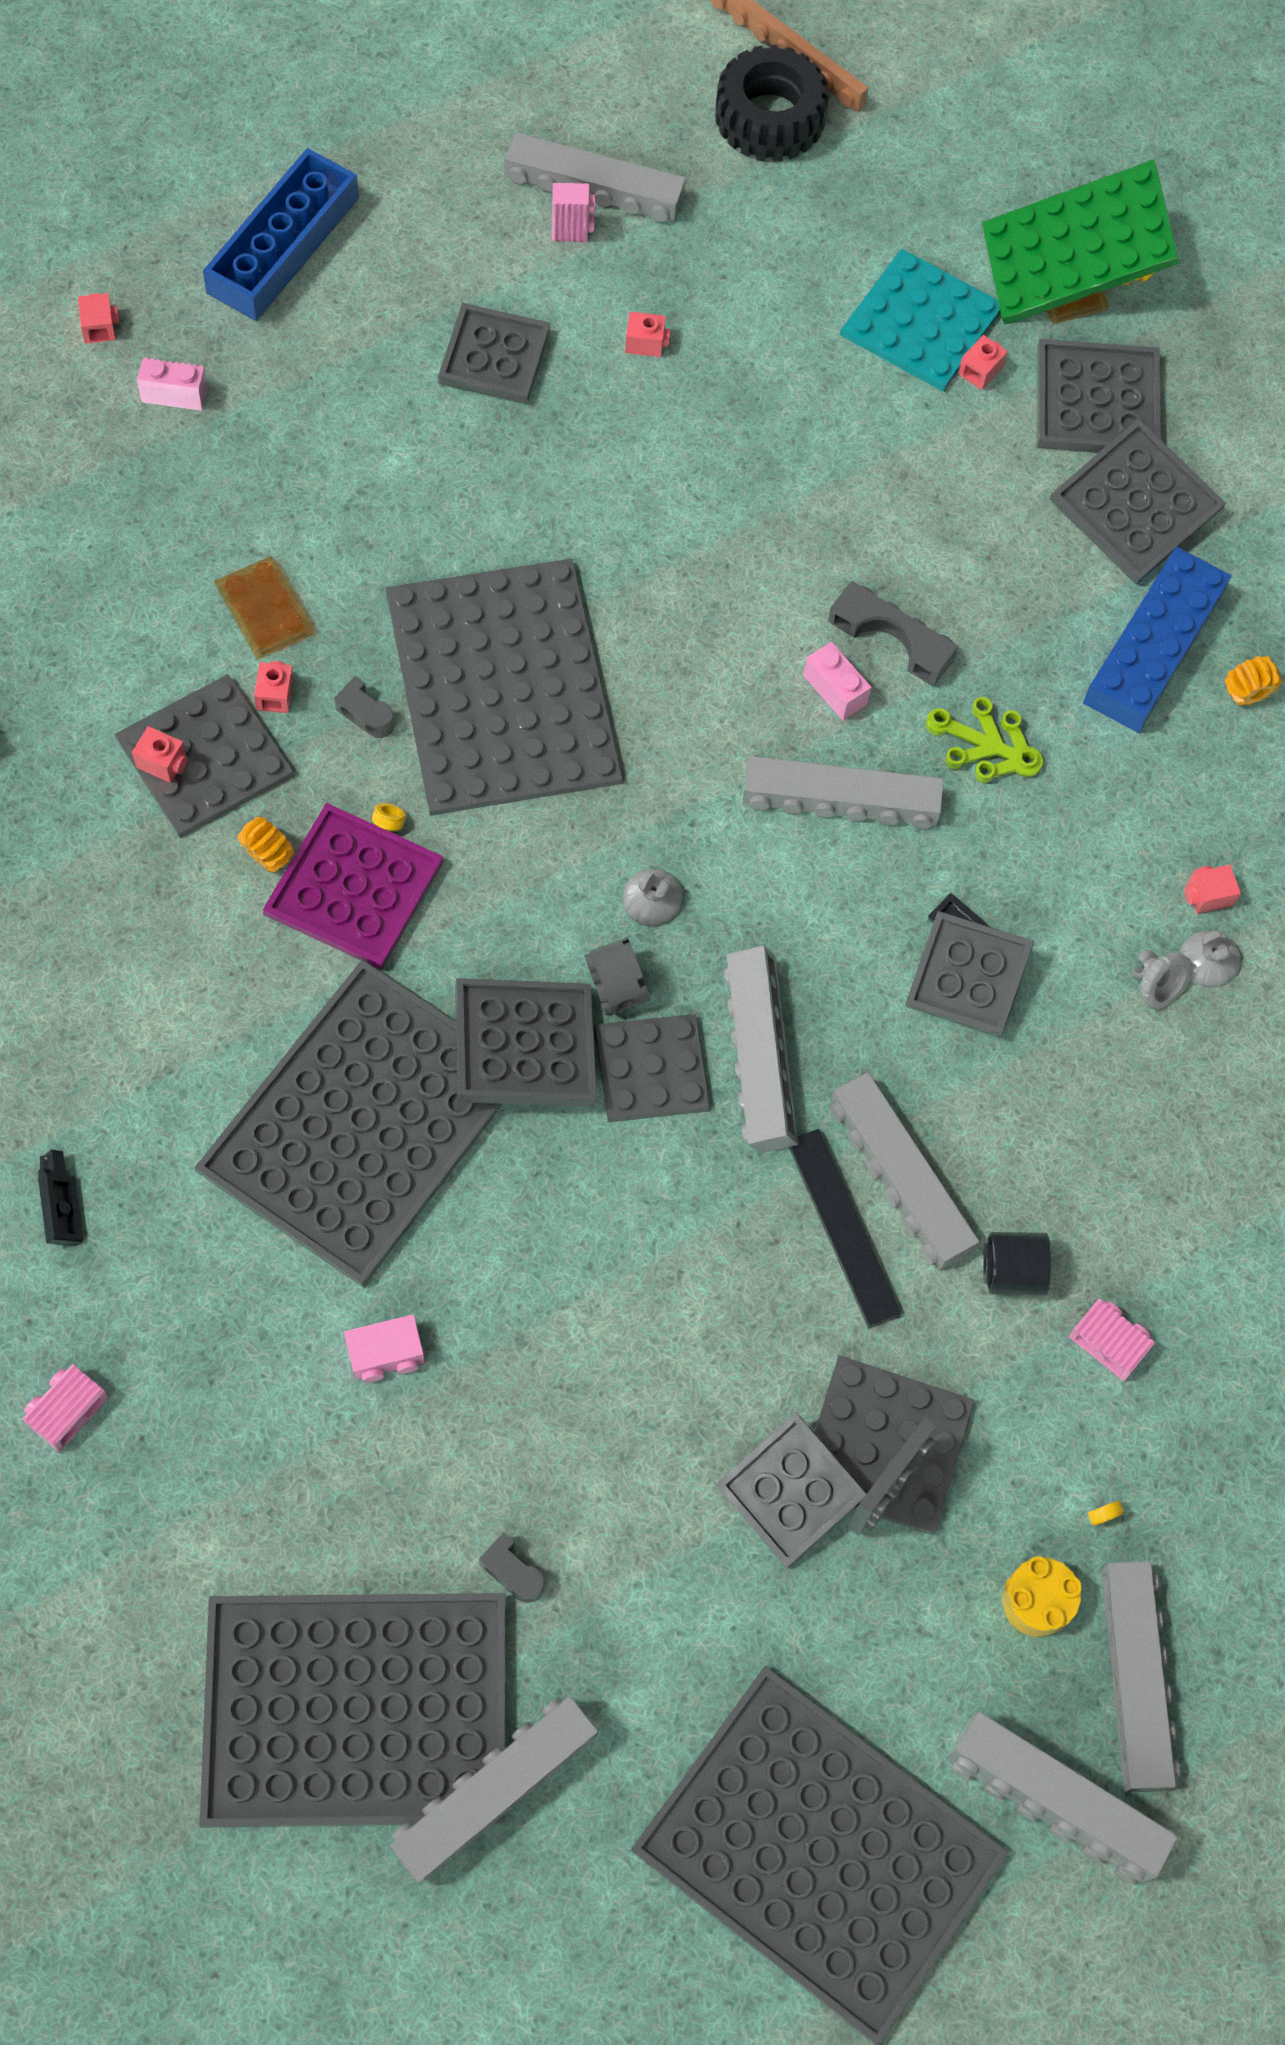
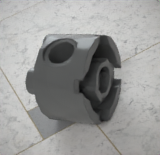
M628 937L591 950L590 953L584 955L605 1014H615L651 1001Z

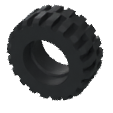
M770 45L769 48L757 46L751 52L745 50L738 54L737 59L735 57L726 64V68L722 70L717 86L715 120L717 126H719L721 136L724 139L728 138V144L733 149L739 147L741 148V154L747 157L751 154L756 155L757 160L765 161V158H773V162L782 161L784 156H788L790 160L798 157L800 150L805 153L811 149L812 143L815 144L819 140L821 132L824 130L829 100L828 82L815 62L810 63V58L802 52L799 55L792 48L780 49L778 45ZM761 95H775L785 98L794 106L782 111H769L757 107L749 100Z

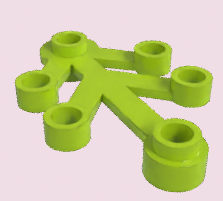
M986 697L976 698L972 706V714L978 718L984 734L952 720V716L945 709H934L927 715L926 728L931 734L941 736L950 733L977 746L966 750L959 747L950 748L945 758V763L949 768L959 769L964 764L996 755L1006 759V761L996 764L985 760L979 762L974 776L981 783H988L994 777L1013 772L1023 777H1031L1038 774L1042 768L1043 757L1037 749L1027 746L1019 727L1022 718L1017 711H1006L1001 719V727L1009 733L1013 747L1002 742L991 716L992 702ZM983 705L987 708V710L981 711L977 708V706ZM935 717H942L945 721L937 722ZM1011 718L1015 720L1016 724H1009L1006 719ZM957 755L961 760L954 761L950 756ZM1029 757L1032 763H1026L1022 758ZM980 769H987L990 774L984 775L980 772Z

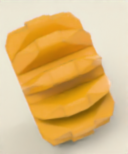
M1256 656L1252 660L1247 659L1244 663L1237 664L1235 669L1228 672V676L1224 680L1226 689L1237 705L1246 704L1248 706L1254 702L1260 703L1264 698H1269L1271 693L1277 692L1282 683L1281 673L1269 656Z
M256 817L249 821L237 835L238 841L247 853L262 868L269 872H276L281 867L283 868L294 855V849L285 838L286 836L264 817Z

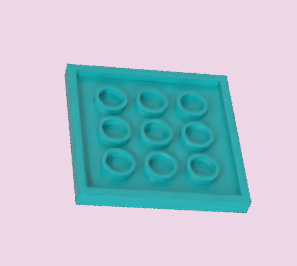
M901 248L840 330V336L944 392L959 371L962 357L987 332L1000 314V308L997 299Z

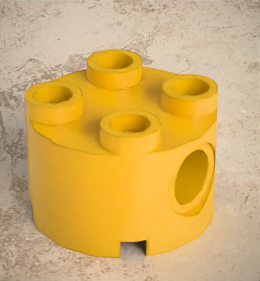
M1033 1557L1029 1561L1022 1563L1005 1583L1002 1592V1605L1005 1615L1018 1631L1026 1635L1044 1637L1061 1631L1077 1614L1081 1602V1583L1074 1573L1062 1562L1048 1557Z

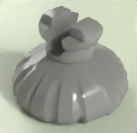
M654 868L639 871L631 877L624 886L622 896L623 907L629 917L641 925L652 927L661 926L663 923L667 924L677 917L681 911L684 899L682 886L677 879L662 869Z
M1218 930L1193 933L1183 941V945L1179 950V953L1191 960L1192 975L1190 980L1199 986L1204 985L1205 988L1227 985L1228 982L1236 977L1237 972L1240 970L1241 955L1237 945L1226 934Z
M1143 950L1140 953L1138 960L1144 962L1145 968L1134 967L1132 976L1135 979L1142 980L1140 986L1142 1000L1153 1009H1162L1171 1005L1184 992L1188 985L1187 983L1190 981L1192 975L1191 960L1181 953H1168L1159 958L1150 950Z

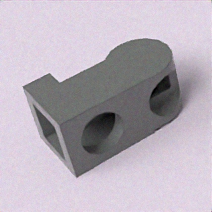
M354 676L334 698L336 711L375 738H384L393 731L394 720L391 707L384 702H376L366 694L365 683L358 677Z
M503 1532L479 1558V1565L516 1599L525 1603L534 1602L543 1593V1575L535 1567L523 1564L511 1553L515 1543Z

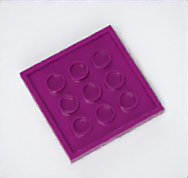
M326 803L262 909L263 915L382 970L441 868L444 858L442 855Z

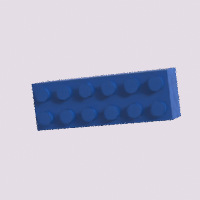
M306 148L203 269L206 294L257 321L359 199L357 174Z
M1176 546L1090 684L1083 704L1139 733L1223 596L1232 575Z

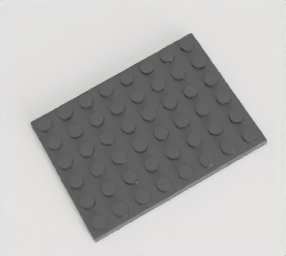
M572 558L385 587L430 816L622 784V775Z
M361 960L194 1168L202 1177L361 1287H364L503 1104L458 1102L456 1022Z
M505 1593L209 1596L199 1824L201 1828L404 1825L408 1821L415 1825L425 1816L422 1810L438 1796L443 1800L456 1791L452 1785L468 1771L473 1776L485 1766L482 1760L494 1749L500 1746L503 1751L505 1750ZM505 1815L494 1824H505Z
M766 1666L755 1678L630 1850L875 2045L881 2043L1009 1853Z

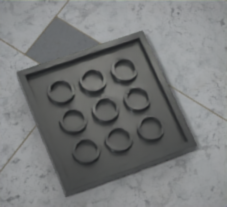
M1039 339L1037 345V448L1100 452L1138 418L1161 439L1160 348Z
M1139 418L1051 493L1049 498L1136 585L1168 558L1176 546L1180 547L1220 512L1226 504Z
M228 674L114 734L118 744L179 838L294 777L293 770ZM148 726L183 741L186 756L188 757L187 764L183 772L176 774L171 783L144 772L135 766L132 751Z
M456 978L458 1102L595 1107L597 1095L591 984Z
M839 1355L815 1433L868 1493L924 1417L935 1424L936 1428L931 1437L936 1441L930 1448L931 1450L916 1472L909 1476L910 1478L896 1499L888 1504L881 1517L882 1519L934 1536L974 1399Z

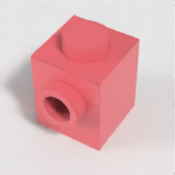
M109 293L78 296L80 323L84 342L94 343L116 340L114 324H120L117 305L111 306Z
M630 311L625 353L661 357L662 347L668 348L671 329L665 328L666 316Z
M983 335L962 357L958 374L980 390H983L1003 369L1008 351L998 342L992 341Z
M272 661L270 663L259 662L254 694L258 711L289 713L294 684L292 665H286L279 661Z
M149 726L132 751L136 768L169 783L173 781L176 774L183 772L188 760L183 741Z
M1231 865L1216 868L1211 866L1201 867L1193 872L1185 887L1187 903L1194 905L1197 914L1234 906L1241 894Z

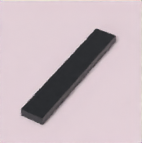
M816 1129L797 1136L798 1145L788 1148L867 1328L869 1329L900 1317L901 1312L820 1130Z

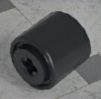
M991 1232L988 1242L984 1243L983 1279L984 1284H987L989 1294L1046 1296L1048 1294L1051 1270L1048 1234Z

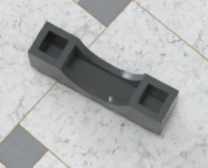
M853 581L849 583L830 609L828 622L853 638L872 631L885 632L896 637L904 645L908 653L909 663L907 671L933 687L955 659L958 646L949 637L936 633L928 628L923 621L910 617L900 611L895 604L882 600L874 595L869 588L860 586Z

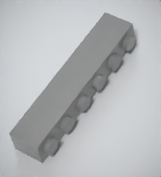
M517 132L514 134L505 157V177L510 178L514 183H529L538 186L544 191H552L553 183H589V194H595V202L603 207L611 205L622 208L629 214H645L659 222L666 220L675 222L684 197L686 177Z
M749 756L743 804L750 805L755 810H766L769 807L782 808L788 814L808 811L814 812L815 815L822 818L843 815L852 821H864L866 818L878 819L885 825H895L899 822L912 823V826L918 829H927L931 826H937L941 814L943 778Z
M764 945L726 954L728 967L724 968V975L731 991V998H728V1009L734 1018L735 1029L731 1030V1037L738 1053V1060L735 1061V1071L738 1079L741 1080L742 1092L738 1094V1100L745 1114L746 1123L742 1125L743 1138L746 1144L750 1145L757 1152H769L798 1145L776 956Z
M866 1072L833 1090L830 1099L831 1104L829 1105L832 1116L838 1123L844 1122L849 1130L847 1136L852 1147L856 1151L862 1150L868 1159L865 1161L869 1173L874 1179L880 1178L886 1187L884 1194L887 1201L892 1207L898 1206L905 1216L902 1218L903 1224L911 1236L917 1235L923 1244L921 1251L926 1261L930 1265L935 1263L941 1271L974 1252L979 1244V1240L870 1074Z
M1151 1561L1107 1563L1101 1569L1124 1793L1169 1791L1176 1787L1175 1781H1179L1180 1770L1178 1760L1172 1758L1171 1743L1175 1742V1726L1172 1720H1168L1167 1705L1171 1704V1690L1169 1683H1164L1163 1668H1166L1167 1653L1165 1646L1160 1645L1159 1631L1163 1627V1617L1161 1609L1156 1608L1154 1594H1158L1159 1590L1158 1576L1156 1572H1152Z
M570 1696L563 1702L558 1697L549 1703L541 1711L545 1717L534 1726L530 1722L524 1724L512 1735L515 1742L504 1751L500 1746L494 1749L482 1760L485 1766L474 1776L470 1771L465 1773L452 1785L456 1791L445 1800L440 1796L435 1798L422 1810L425 1816L414 1826L408 1821L392 1835L395 1841L389 1845L391 1850L419 1886L597 1737L598 1731Z

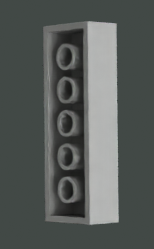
M979 1711L967 1721L946 1758L947 1761L953 1764L951 1770L955 1774L968 1781L972 1777L985 1784L983 1790L988 1795L999 1801H1003L1006 1797L1018 1805L1016 1811L1020 1815L1033 1822H1036L1037 1818L1051 1826L1048 1831L1053 1836L1066 1843H1069L1070 1839L1083 1846L1081 1852L1086 1857L1102 1864L1103 1860L1109 1862L1116 1867L1114 1873L1130 1884L1135 1885L1136 1881L1144 1883L1156 1878L1178 1838L1171 1831Z

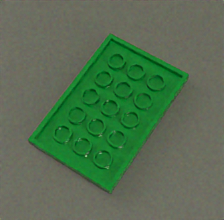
M1154 159L982 222L1000 313L1004 324L1022 320L1180 264L1162 185Z

